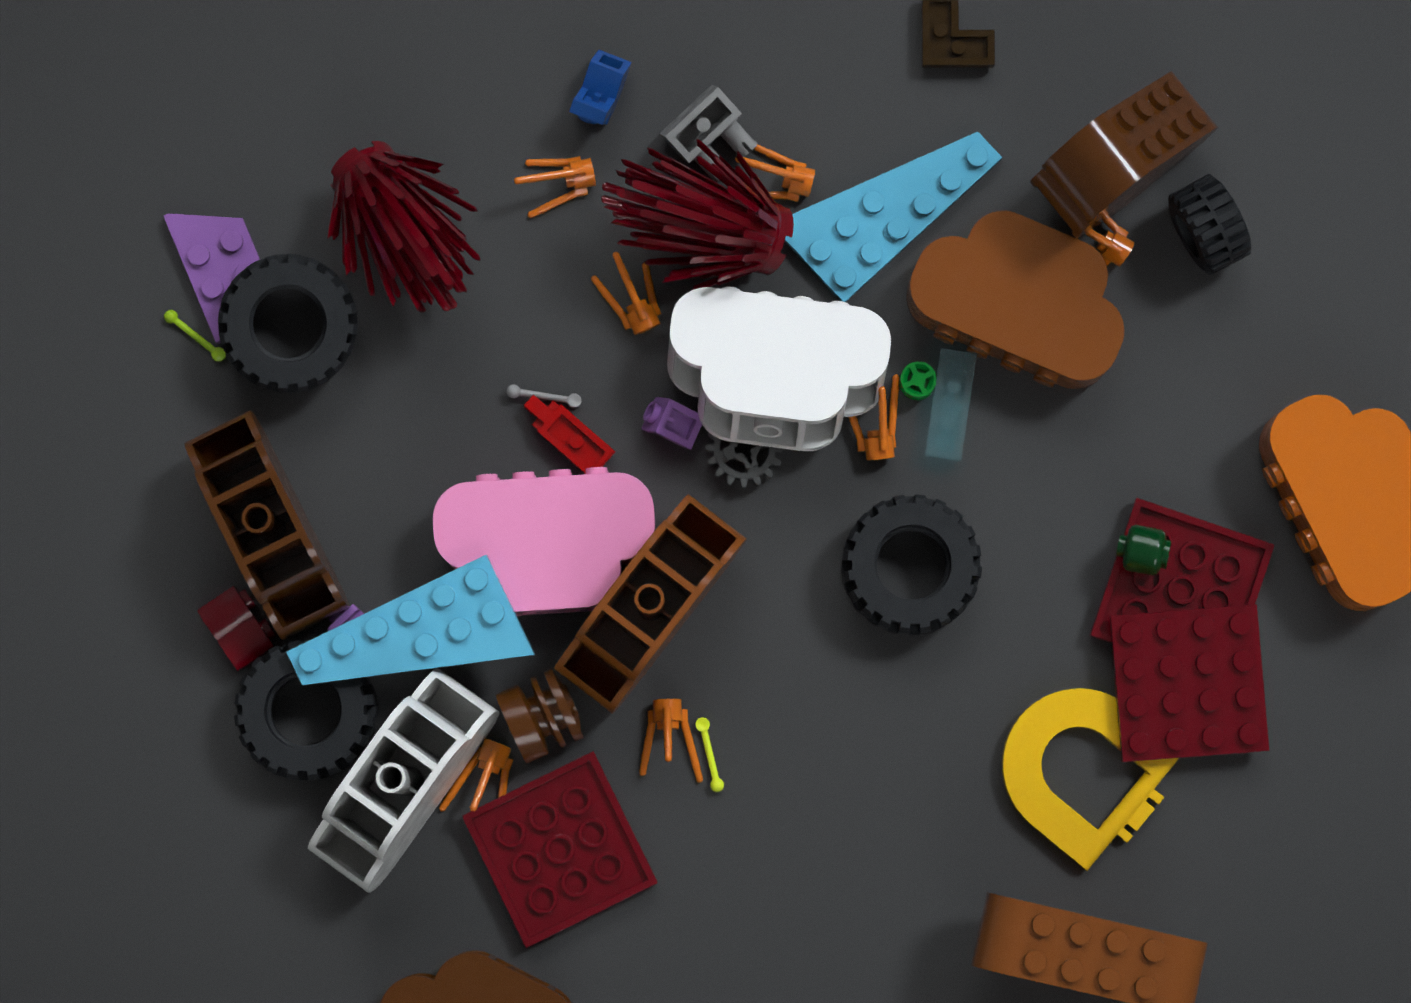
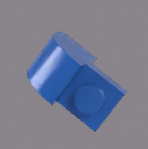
M598 49L589 63L583 85L574 97L569 112L578 115V118L586 123L607 125L623 90L632 62Z

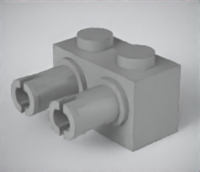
M714 85L706 89L659 133L684 161L690 163L695 160L716 183L719 179L700 165L696 159L697 156H700L710 164H715L697 146L696 139L701 140L718 157L719 155L710 145L720 135L736 153L738 151L743 157L748 155L749 152L742 145V142L751 150L758 144L737 122L738 117L742 113L720 88Z

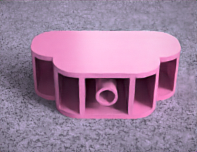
M607 467L586 468V474L572 475L570 469L550 470L549 477H536L534 472L512 473L513 479L500 480L498 474L476 475V481L456 484L440 496L433 512L434 541L438 552L454 569L460 568L484 555H488L517 616L593 611L621 575L622 566L628 565L656 530L654 504L648 488L632 475L620 472L609 473Z

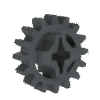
M708 432V436L714 440V444L705 445V451L714 453V456L707 460L708 465L717 464L719 466L715 473L717 478L724 474L728 475L727 485L729 486L734 483L735 479L740 480L742 489H746L747 482L751 479L756 486H760V476L764 474L771 479L773 473L769 467L771 465L780 467L781 461L774 456L784 452L782 448L769 447L768 457L759 468L757 456L767 446L754 445L750 450V464L743 453L736 454L734 451L738 449L739 443L731 442L728 447L720 450L722 440ZM734 461L743 465L746 473L737 472L728 467L726 463Z

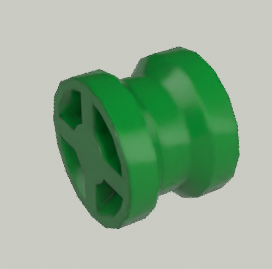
M917 361L910 363L904 368L900 376L899 386L901 392L911 400L919 401L927 398L936 386L937 378L935 371L925 362Z

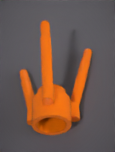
M758 144L754 148L755 151L786 165V169L743 157L752 168L783 176L781 187L787 188L788 191H768L773 199H787L798 202L800 195L809 197L815 169L806 168V163L794 161Z
M580 156L568 159H527L525 161L527 166L563 167V170L514 178L515 184L564 178L567 188L574 187V190L529 211V218L543 214L576 197L588 195L587 187L596 186L591 158L581 160Z
M1109 217L1103 222L1113 233L1107 230L1104 235H1101L1091 229L1085 235L1098 242L1096 249L1101 251L1099 253L1107 266L1112 262L1120 267L1130 254L1134 242L1127 238L1129 232Z
M614 252L612 256L633 303L626 307L629 314H626L597 276L593 275L591 281L621 319L625 330L631 328L634 335H638L661 324L658 316L662 313L657 304L649 265L643 262L642 270L649 301L648 305L646 299H639L619 252Z
M897 374L892 377L888 429L886 389L884 386H881L878 390L879 429L867 431V438H864L857 416L848 417L857 440L858 452L865 451L866 460L895 457L894 448H896L895 433L900 379Z
M681 699L653 700V710L648 711V725L639 770L641 776L646 775L656 724L657 730L664 731L665 761L670 762L672 760V730L679 729L680 723L696 781L699 783L703 781L699 759L688 722V709H682Z
M484 739L482 747L478 748L440 804L439 810L443 812L447 809L478 761H480L478 768L482 769L483 773L474 793L470 810H477L491 773L498 775L500 769L498 798L505 795L509 771L514 761L508 758L511 748L498 742Z

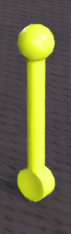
M701 717L695 724L696 729L701 732L712 777L710 788L714 792H720L724 788V782L719 778L708 734L710 722L707 718Z

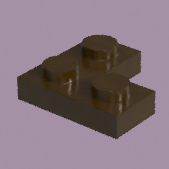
M922 0V68H994L995 30H959L958 0Z

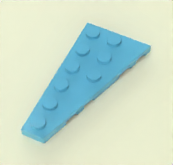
M975 132L792 214L794 221L793 236H786L785 242L840 301L847 302L1002 160V156L979 132Z
M484 555L287 651V655L302 685L535 655L488 555Z

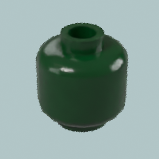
M1133 525L1127 535L1120 534L1116 556L1123 557L1122 564L1127 571L1156 575L1160 568L1166 569L1172 541L1166 540V534L1161 529Z

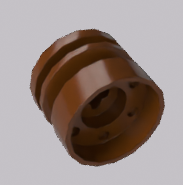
M553 669L544 672L550 687L544 691L536 676L530 678L533 696L527 698L518 685L495 694L506 723L526 764L549 754L546 737L550 735L554 737L562 748L567 746L561 730L567 727L575 742L584 738L581 732V717L567 686L555 675Z

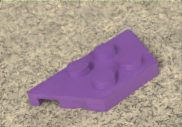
M184 214L163 215L215 342L220 344L218 313L224 293L232 280L241 271L255 261L261 260L243 218Z

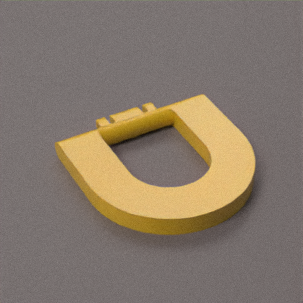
M1076 688L1061 690L1042 697L1030 705L1018 717L1005 741L1002 754V775L1010 801L1022 818L1079 866L1088 871L1117 835L1124 842H1129L1133 835L1124 828L1125 825H1129L1132 829L1138 831L1155 810L1154 807L1146 802L1147 798H1150L1158 805L1160 804L1164 796L1158 793L1155 788L1179 758L1133 761L1145 772L1098 829L1095 828L1051 791L1042 773V757L1047 744L1055 735L1068 728L1082 727L1091 729L1102 735L1120 750L1116 698L1101 691Z

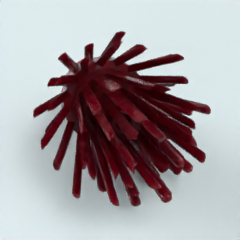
M696 139L697 146L715 164H710L700 156L696 157L698 163L723 182L727 188L652 148H647L648 153L661 160V163L654 161L652 165L656 169L687 184L629 160L621 159L624 166L629 168L625 172L616 170L618 176L626 178L625 183L662 199L608 182L602 185L603 191L636 202L632 203L603 195L601 201L607 204L604 208L613 210V216L621 218L613 220L611 224L661 234L656 235L632 231L630 236L637 238L636 241L622 239L617 244L647 250L700 255L648 259L645 261L646 265L679 264L685 266L718 263L672 270L668 274L669 277H665L662 283L697 276L700 279H706L719 275L717 278L694 285L692 289L694 290L716 284L719 286L753 272L767 276L771 275L780 267L786 257L785 254L780 253L785 237L793 236L794 221L791 210L774 201L758 175L753 172L743 156L737 151L736 158L746 173L739 166H735L734 170L720 154L718 157L699 139Z
M371 141L372 147L360 151L356 147L348 150L337 160L331 170L334 178L333 184H330L335 195L327 238L329 239L332 236L333 240H335L339 236L342 211V262L345 265L346 276L351 270L355 273L357 269L355 230L367 288L371 296L375 295V288L365 239L393 307L396 302L394 295L397 298L401 297L399 287L395 281L398 273L417 311L424 313L426 309L423 303L428 301L432 305L434 298L444 311L455 309L457 302L449 290L454 288L457 293L462 291L467 293V289L461 280L463 278L462 271L450 256L470 275H474V273L466 265L464 257L459 252L465 250L473 259L478 261L481 258L465 241L467 240L465 234L439 209L457 221L462 220L461 215L418 185L421 184L471 212H477V208L453 195L459 194L456 188L416 170L419 169L433 174L440 173L441 171L438 168L444 165L442 163L395 153L392 147L383 141Z

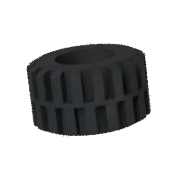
M1208 174L1169 195V212L1176 231L1194 262L1207 274L1212 275L1251 254V239L1242 214L1228 190L1214 176Z

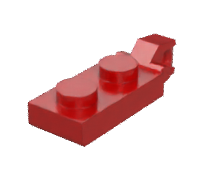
M534 394L524 404V408L537 418L532 424L537 433L584 474H586V468L604 467L616 453L562 404L559 406L555 401H552L547 407Z

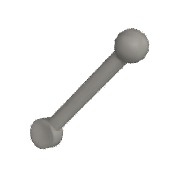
M515 384L509 385L506 390L510 398H517L518 396L530 398L534 394L538 399L567 403L572 409L578 408L582 402L581 397L576 393L562 396L520 389Z

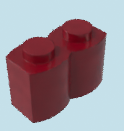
M232 586L199 608L197 612L237 671H241L252 664L258 657L267 654L269 649L276 646L273 639L277 637V634L266 619L259 621L252 609L257 607L248 591L244 588L239 592L237 587Z

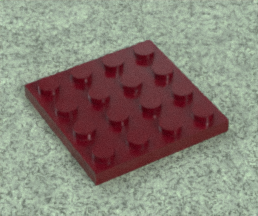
M1135 498L1123 535H1127L1133 525L1163 530L1166 534V540L1172 541L1166 569L1160 568L1156 575L1127 571L1122 564L1123 557L1116 556L1089 636L1111 643L1109 616L1255 605L1275 545L1143 499Z
M1257 604L1109 616L1121 762L1270 751Z
M594 751L477 808L476 811H470L462 815L526 948L658 883Z

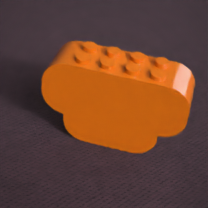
M1328 395L1308 396L1281 410L1265 424L1260 435L1259 449L1266 466L1262 471L1271 488L1276 487L1282 498L1279 501V506L1283 515L1288 521L1292 519L1298 530L1295 538L1303 553L1309 552L1315 564L1311 566V569L1320 586L1325 585L1330 595L1340 605L1355 611H1367L1384 606L1410 593L1411 432L1406 423L1393 412L1379 408L1363 410L1353 415L1344 403Z

